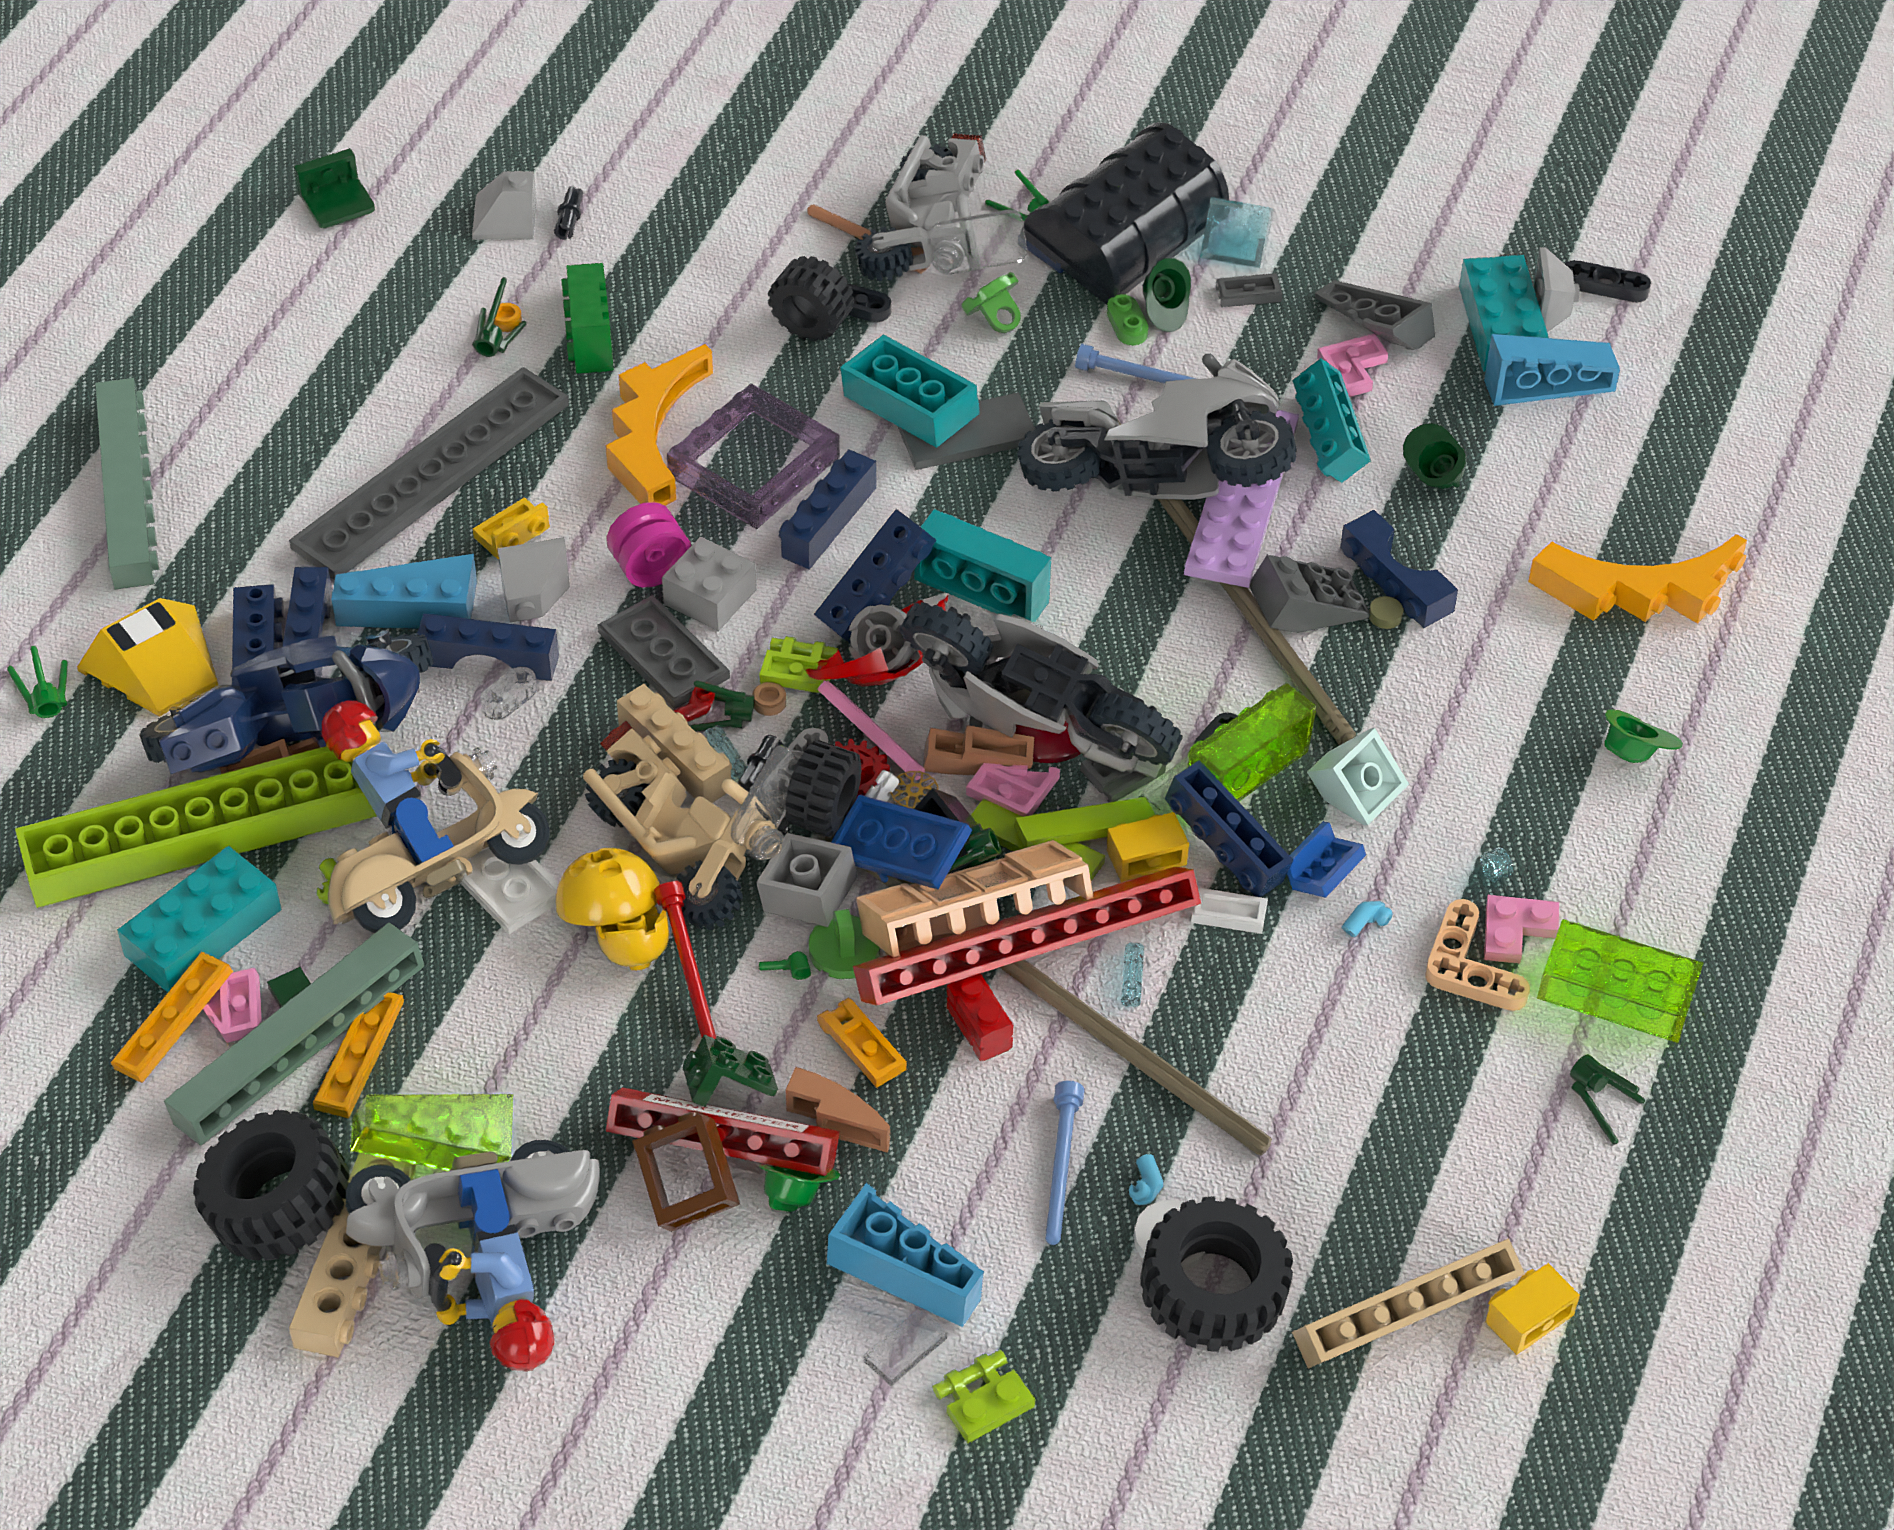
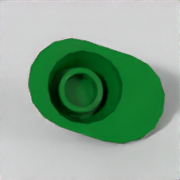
M1611 709L1607 710L1605 714L1610 726L1604 746L1625 761L1641 763L1648 760L1659 748L1677 750L1683 746L1681 739L1674 734L1647 724L1629 713Z
M759 1165V1168L765 1170L764 1192L769 1197V1207L780 1211L790 1212L800 1207L809 1206L822 1182L833 1181L840 1177V1173L835 1169H832L826 1176L779 1166Z

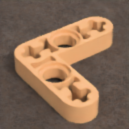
M1458 899L1451 902L1446 910L1427 962L1425 974L1427 982L1437 989L1502 1009L1520 1010L1528 1001L1530 992L1528 981L1518 974L1465 959L1477 927L1479 910L1469 900ZM1460 914L1466 915L1462 928L1456 926L1457 918ZM1450 938L1456 939L1461 943L1462 947L1450 949L1443 944V941ZM1440 968L1447 969L1444 974L1438 973ZM1459 972L1462 973L1461 980L1456 979ZM1479 976L1484 978L1487 984L1483 987H1475L1468 982V978ZM1494 983L1498 984L1496 991L1492 990ZM1510 989L1517 990L1515 996L1508 994Z

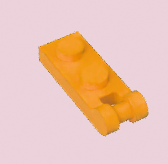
M848 997L839 1002L838 1008L833 1011L825 1010L817 1015V1021L821 1029L833 1037L876 1088L907 1070L906 1060L851 998ZM844 1020L848 1021L843 1025L841 1024V1022H843Z

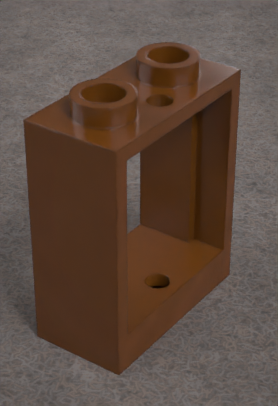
M690 1112L680 1116L676 1124L668 1127L660 1125L649 1128L643 1132V1137L633 1140L658 1227L672 1232L740 1205L714 1119L699 1112ZM698 1132L714 1188L669 1206L653 1150Z

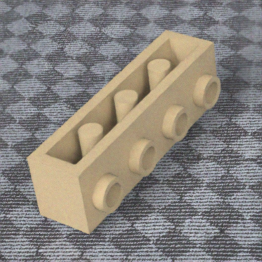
M642 684L617 700L619 728L625 733L633 728L642 739L649 735L662 750L657 756L662 761L668 757L681 771L677 778L693 798L696 799L700 796L713 803L727 794L722 789V782L725 779H731L732 765L727 756L722 752L718 753L711 747L707 738L700 732L696 733L688 725L681 713H675L668 707L664 698L659 693H653L645 684Z

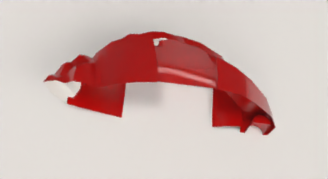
M948 594L926 598L916 603L921 604V602H924L932 607L937 605L946 611ZM913 604L901 611L907 614ZM881 647L863 657L844 663L838 650L828 660L818 661L817 669H806L805 671L810 678L816 680L844 678L848 682L862 687L882 685L906 676L923 663V652L916 650L907 664L900 669L887 672L888 668Z

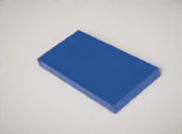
M859 795L831 843L851 847L856 867L938 890L971 834L972 829L967 823Z

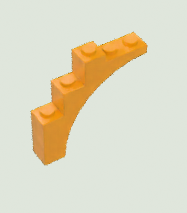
M706 344L666 363H662L653 369L644 362L618 375L620 398L625 403L612 409L614 433L619 439L605 445L607 468L640 504L657 502L666 506L677 500L675 477L663 462L657 447L658 432L666 414L678 398L693 385L713 374L712 350Z
M1735 534L1720 547L1699 557L1678 563L1654 566L1622 565L1599 561L1574 553L1554 542H1550L1533 558L1528 582L1593 621L1603 611L1606 613L1610 611L1614 604L1644 622L1654 613L1660 614L1667 605L1698 624L1707 614L1712 615L1717 610L1721 602V598L1718 597L1719 591L1725 584L1728 575L1732 571L1738 572L1746 560L1744 550L1747 540Z

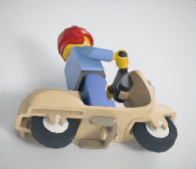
M344 701L333 706L325 713L321 723L323 739L329 750L334 752L339 760L342 759L345 762L353 761L351 768L353 777L386 829L392 827V835L389 836L388 832L381 833L368 842L370 846L357 852L356 848H353L337 857L338 863L334 866L328 891L329 911L334 925L340 922L345 924L356 919L364 929L372 933H376L387 923H391L401 930L409 924L416 910L417 898L413 888L427 882L428 885L423 888L422 894L425 898L430 899L462 882L465 873L467 875L472 873V865L468 859L474 857L483 849L489 847L498 859L508 864L516 865L532 862L543 853L549 841L550 828L546 816L538 807L532 805L538 793L527 789H510L497 793L495 787L489 781L494 778L493 771L497 769V765L488 750L483 752L477 747L472 750V754L469 756L454 752L449 757L445 750L438 746L440 745L438 741L428 739L423 742L421 749L418 751L412 748L397 754L392 753L385 742L380 743L381 734L374 725L378 718L375 712L361 702ZM418 766L414 772L410 773L409 770H406ZM438 778V790L446 796L455 795L462 788L474 800L477 810L463 820L436 833L428 820L427 806L420 800L421 794L414 782L428 786Z

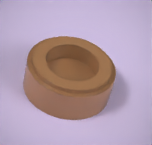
M766 682L758 685L753 690L752 695H755L754 709L759 714L773 716L785 709L786 691L781 685Z

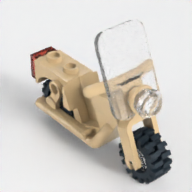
M625 721L619 727L613 729L600 743L613 758L608 761L609 767L606 768L601 764L597 767L601 771L600 774L594 769H589L583 774V779L587 782L586 789L590 792L585 794L586 800L589 802L588 805L605 823L607 822L610 826L615 827L617 823L620 828L625 827L646 853L665 872L672 875L679 873L677 879L682 883L685 893L684 905L681 909L683 917L689 923L694 924L699 929H703V926H705L708 930H713L714 923L722 927L725 925L723 921L725 917L730 921L735 917L731 910L739 911L741 907L736 900H742L743 894L739 890L742 887L738 879L746 865L744 854L755 859L764 860L775 857L782 849L784 836L777 828L786 814L787 790L798 759L787 747L782 745L775 747L749 792L734 780L725 779L722 782L723 791L742 805L732 818L728 813L700 796L694 800L690 808H680L687 796L685 793L686 788L677 778L681 771L668 757L662 761L657 756L662 750L649 735L642 739L633 727ZM686 870L688 874L683 876L680 872Z

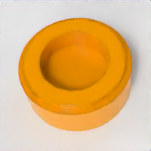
M501 303L494 325H497L502 332H511L522 321L520 308L512 303Z

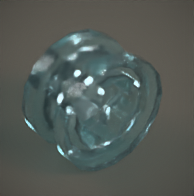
M1497 847L1492 850V853L1485 852L1481 855L1482 869L1491 882L1496 883L1501 880V877L1508 878L1512 875L1513 865L1509 855L1503 848Z

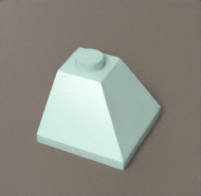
M1371 728L1330 750L1307 771L1326 802L1362 825H1369L1409 785L1375 728Z

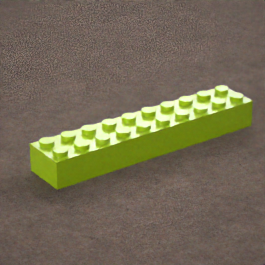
M326 746L15 828L35 905L36 908L206 863L227 846H230L239 854L377 817L351 773L353 761L345 762L342 759L339 760L334 752H331Z

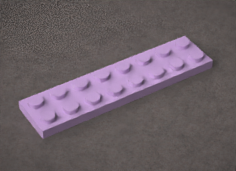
M1278 410L1276 417H1284L1287 424L1290 423L1293 435L1295 436L1299 414ZM1284 472L1280 474L1281 477L1274 481L1272 479L1267 480V484L1260 486L1258 484H1251V487H1242L1241 484L1231 486L1227 484L1226 480L1223 482L1219 480V493L1216 496L1206 498L1187 557L1184 575L1246 588L1250 587Z

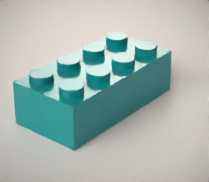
M1524 255L1463 259L1459 289L1483 372L1486 371L1492 334L1549 338Z
M884 334L840 367L843 393L846 398L936 448L980 414L976 384Z
M936 509L931 512L921 525V528L937 541L932 546L930 554L924 560H921L914 569V580L995 614H1003L1024 620L1030 624L1036 622L1050 601L1052 557Z
M227 846L117 929L124 956L166 992H169L201 952L219 959L282 909L276 883L230 846Z

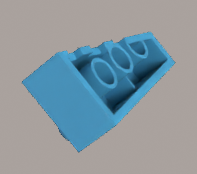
M1492 334L1484 381L1493 405L1498 406L1615 392L1620 367L1610 343Z
M474 554L336 574L331 598L336 626L419 629L424 613L471 619L477 585Z
M867 1183L828 1234V1265L963 1327L981 1301L984 1271L947 1243L941 1245L930 1236L931 1231L922 1224L915 1225L902 1215V1209L891 1201L885 1203L877 1197L876 1190Z

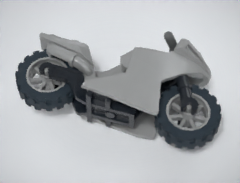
M1207 353L1203 355L1202 362L1214 376L1213 378L1166 381L1162 395L1152 401L1153 412L1122 425L1119 424L1106 401L1040 402L1039 408L1043 423L1035 426V430H1029L1024 435L1025 440L1020 441L1017 454L1024 478H1027L1031 486L1037 485L1038 489L1044 491L1047 488L1053 492L1060 491L1062 488L1070 490L1076 488L1075 485L1080 483L1084 485L1089 482V479L1096 478L1107 489L1120 485L1117 490L1125 496L1154 499H1201L1216 496L1219 493V480L1221 482L1226 480L1227 484L1231 486L1241 484L1242 487H1251V484H1258L1260 486L1267 484V480L1272 479L1274 481L1281 477L1280 474L1282 472L1286 473L1291 468L1290 463L1295 462L1297 448L1290 423L1287 424L1286 419L1282 416L1276 417L1280 403L1274 390L1260 376L1237 360H1230L1221 366L1212 354Z
M921 602V604L914 603L901 624L899 632L903 634V639L906 642H910V646L915 650L923 652L922 661L929 666V674L939 702L950 719H964L966 714L970 715V726L982 728L984 723L1011 738L1016 731V724L1060 734L1066 729L1063 726L1066 721L1069 724L1068 733L1070 741L1083 754V757L1121 772L1127 771L1132 773L1136 771L1152 779L1157 777L1162 765H1167L1172 761L1183 739L1179 728L1174 727V723L1168 718H1163L1155 706L1148 707L1142 699L1125 692L1122 688H1117L1103 675L1090 674L1093 668L1098 669L1097 659L1067 640L1024 620L998 614L994 622L999 634L985 636L981 629L971 625V617L967 613L961 615L954 607L944 611L940 606L933 605L932 607L928 603Z

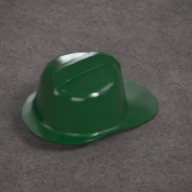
M1165 258L1158 261L1151 272L1145 277L1142 284V293L1146 300L1148 317L1156 328L1164 332H1173L1180 329L1185 323L1188 314L1191 276L1185 264L1176 258Z
M1428 423L1421 424L1412 429L1406 436L1403 444V456L1407 464L1419 479L1428 486L1441 489L1452 486L1458 488L1461 485L1460 480L1464 475L1466 466V454L1463 448L1449 431L1441 425Z

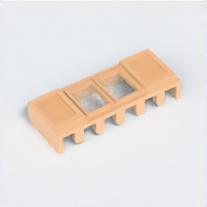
M1052 840L1007 853L1005 858L947 874L938 890L919 884L908 885L903 883L856 897L863 935L894 958L900 956L896 928L912 924L915 939L921 944H928L932 939L930 918L946 914L949 929L955 934H962L966 929L964 908L980 904L982 919L988 924H995L999 920L996 900L998 898L1013 894L1016 910L1026 915L1033 908L1030 889L1046 885L1048 898L1056 905L1062 904L1066 899L1064 886L1086 900L1093 898L1088 864L1082 861V857Z

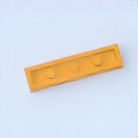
M201 952L111 1061L114 1069L143 1083L232 974L233 970L230 965Z
M388 992L384 995L385 999L365 1015L363 1012L354 1019L313 1101L314 1110L345 1118L350 1117L404 1003L403 995Z

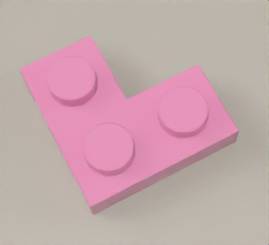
M1374 333L1318 348L1317 358L1318 360L1322 358L1341 372L1348 395L1351 397L1372 391L1373 381L1365 368L1387 363L1388 352Z
M1496 895L1487 896L1484 960L1520 964L1523 935L1557 939L1559 932V902Z

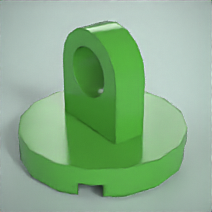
M1009 272L1005 276L1002 275L980 288V291L977 292V297L965 299L961 307L966 315H971L981 310L989 325L995 331L1009 333L1018 326L1021 320L1020 310L1008 292L1019 281L1013 272ZM1004 309L1009 311L1012 316V322L1010 324L1000 323L997 318L998 310Z
M849 909L834 911L833 919L828 927L816 925L809 936V957L814 967L820 972L822 969L824 972L829 973L830 977L836 979L855 978L854 965L877 959L880 956V947L863 935L860 917L851 915Z

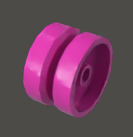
M657 502L642 503L629 508L613 522L606 536L607 547L619 563L625 576L633 585L642 588L655 587L662 584V577L691 547V542L679 527L668 508Z

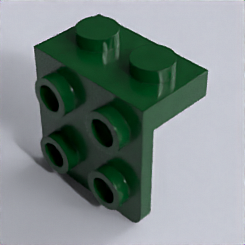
M351 148L294 166L298 194L320 228L332 227L375 211L373 200L358 178L355 154Z
M704 1035L695 1051L691 1050L688 1053L683 1064L686 1084L692 1102L706 1107L722 1076L774 1097L778 1087L771 1066L768 1063L769 1060L756 1051L751 1050L746 1053L737 1049L735 1044L726 1038L717 1036L714 1039Z

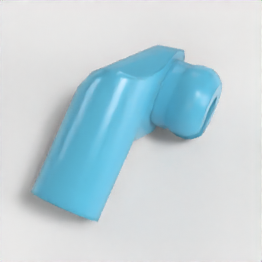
M1381 901L1362 902L1354 909L1341 928L1348 935L1356 938L1366 923H1374L1376 921L1380 926L1387 925L1392 919L1393 912L1390 908L1385 907V903Z
M1151 1154L1143 1155L1136 1161L1142 1179L1137 1181L1136 1186L1130 1185L1129 1195L1137 1205L1150 1204L1164 1186L1155 1158Z

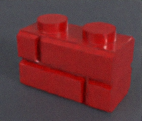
M981 973L947 985V1009L970 1046H973V1051L980 1061L988 1060L1013 1048L1012 1035L1014 1025Z

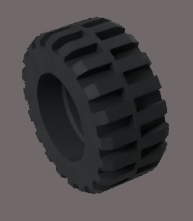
M274 1110L271 1115L267 1112L255 1114L252 1120L247 1121L243 1119L236 1123L235 1129L229 1133L225 1131L218 1137L219 1142L214 1147H209L204 1155L205 1162L199 1163L196 1171L197 1180H194L193 1195L197 1211L229 1252L236 1256H244L245 1259L260 1260L261 1257L265 1260L279 1259L281 1254L290 1256L298 1253V1248L305 1244L310 1246L318 1240L316 1236L322 1231L327 1232L333 1225L332 1219L335 1215L339 1216L345 1203L342 1199L346 1198L350 1174L348 1166L344 1162L345 1159L320 1123L314 1118H308L306 1114L292 1111L290 1114L287 1110ZM290 1172L287 1178L274 1190L263 1196L253 1198L258 1190L272 1178Z
M1215 1196L1202 1197L1201 1203H1196L1194 1199L1181 1203L1180 1211L1172 1208L1164 1214L1163 1220L1156 1223L1151 1231L1150 1240L1147 1241L1140 1275V1286L1143 1288L1142 1298L1144 1304L1148 1308L1152 1307L1150 1316L1156 1324L1161 1325L1164 1323L1166 1325L1165 1333L1174 1339H1177L1178 1336L1186 1339L1185 1345L1193 1348L1200 1344L1207 1346V1351L1219 1352L1221 1346H1227L1229 1351L1241 1349L1243 1341L1252 1345L1261 1340L1263 1332L1269 1333L1273 1329L1285 1307L1293 1277L1291 1269L1293 1264L1292 1252L1286 1248L1288 1241L1282 1231H1274L1275 1222L1269 1216H1259L1257 1214L1258 1208L1248 1203L1245 1207L1236 1204L1237 1199L1225 1197L1224 1201H1216ZM1200 1252L1222 1255L1238 1263L1249 1276L1251 1284L1235 1293H1212L1195 1285L1183 1271L1181 1263L1189 1256Z

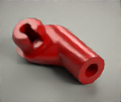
M695 687L688 704L673 711L681 713L687 723L709 712L715 693Z

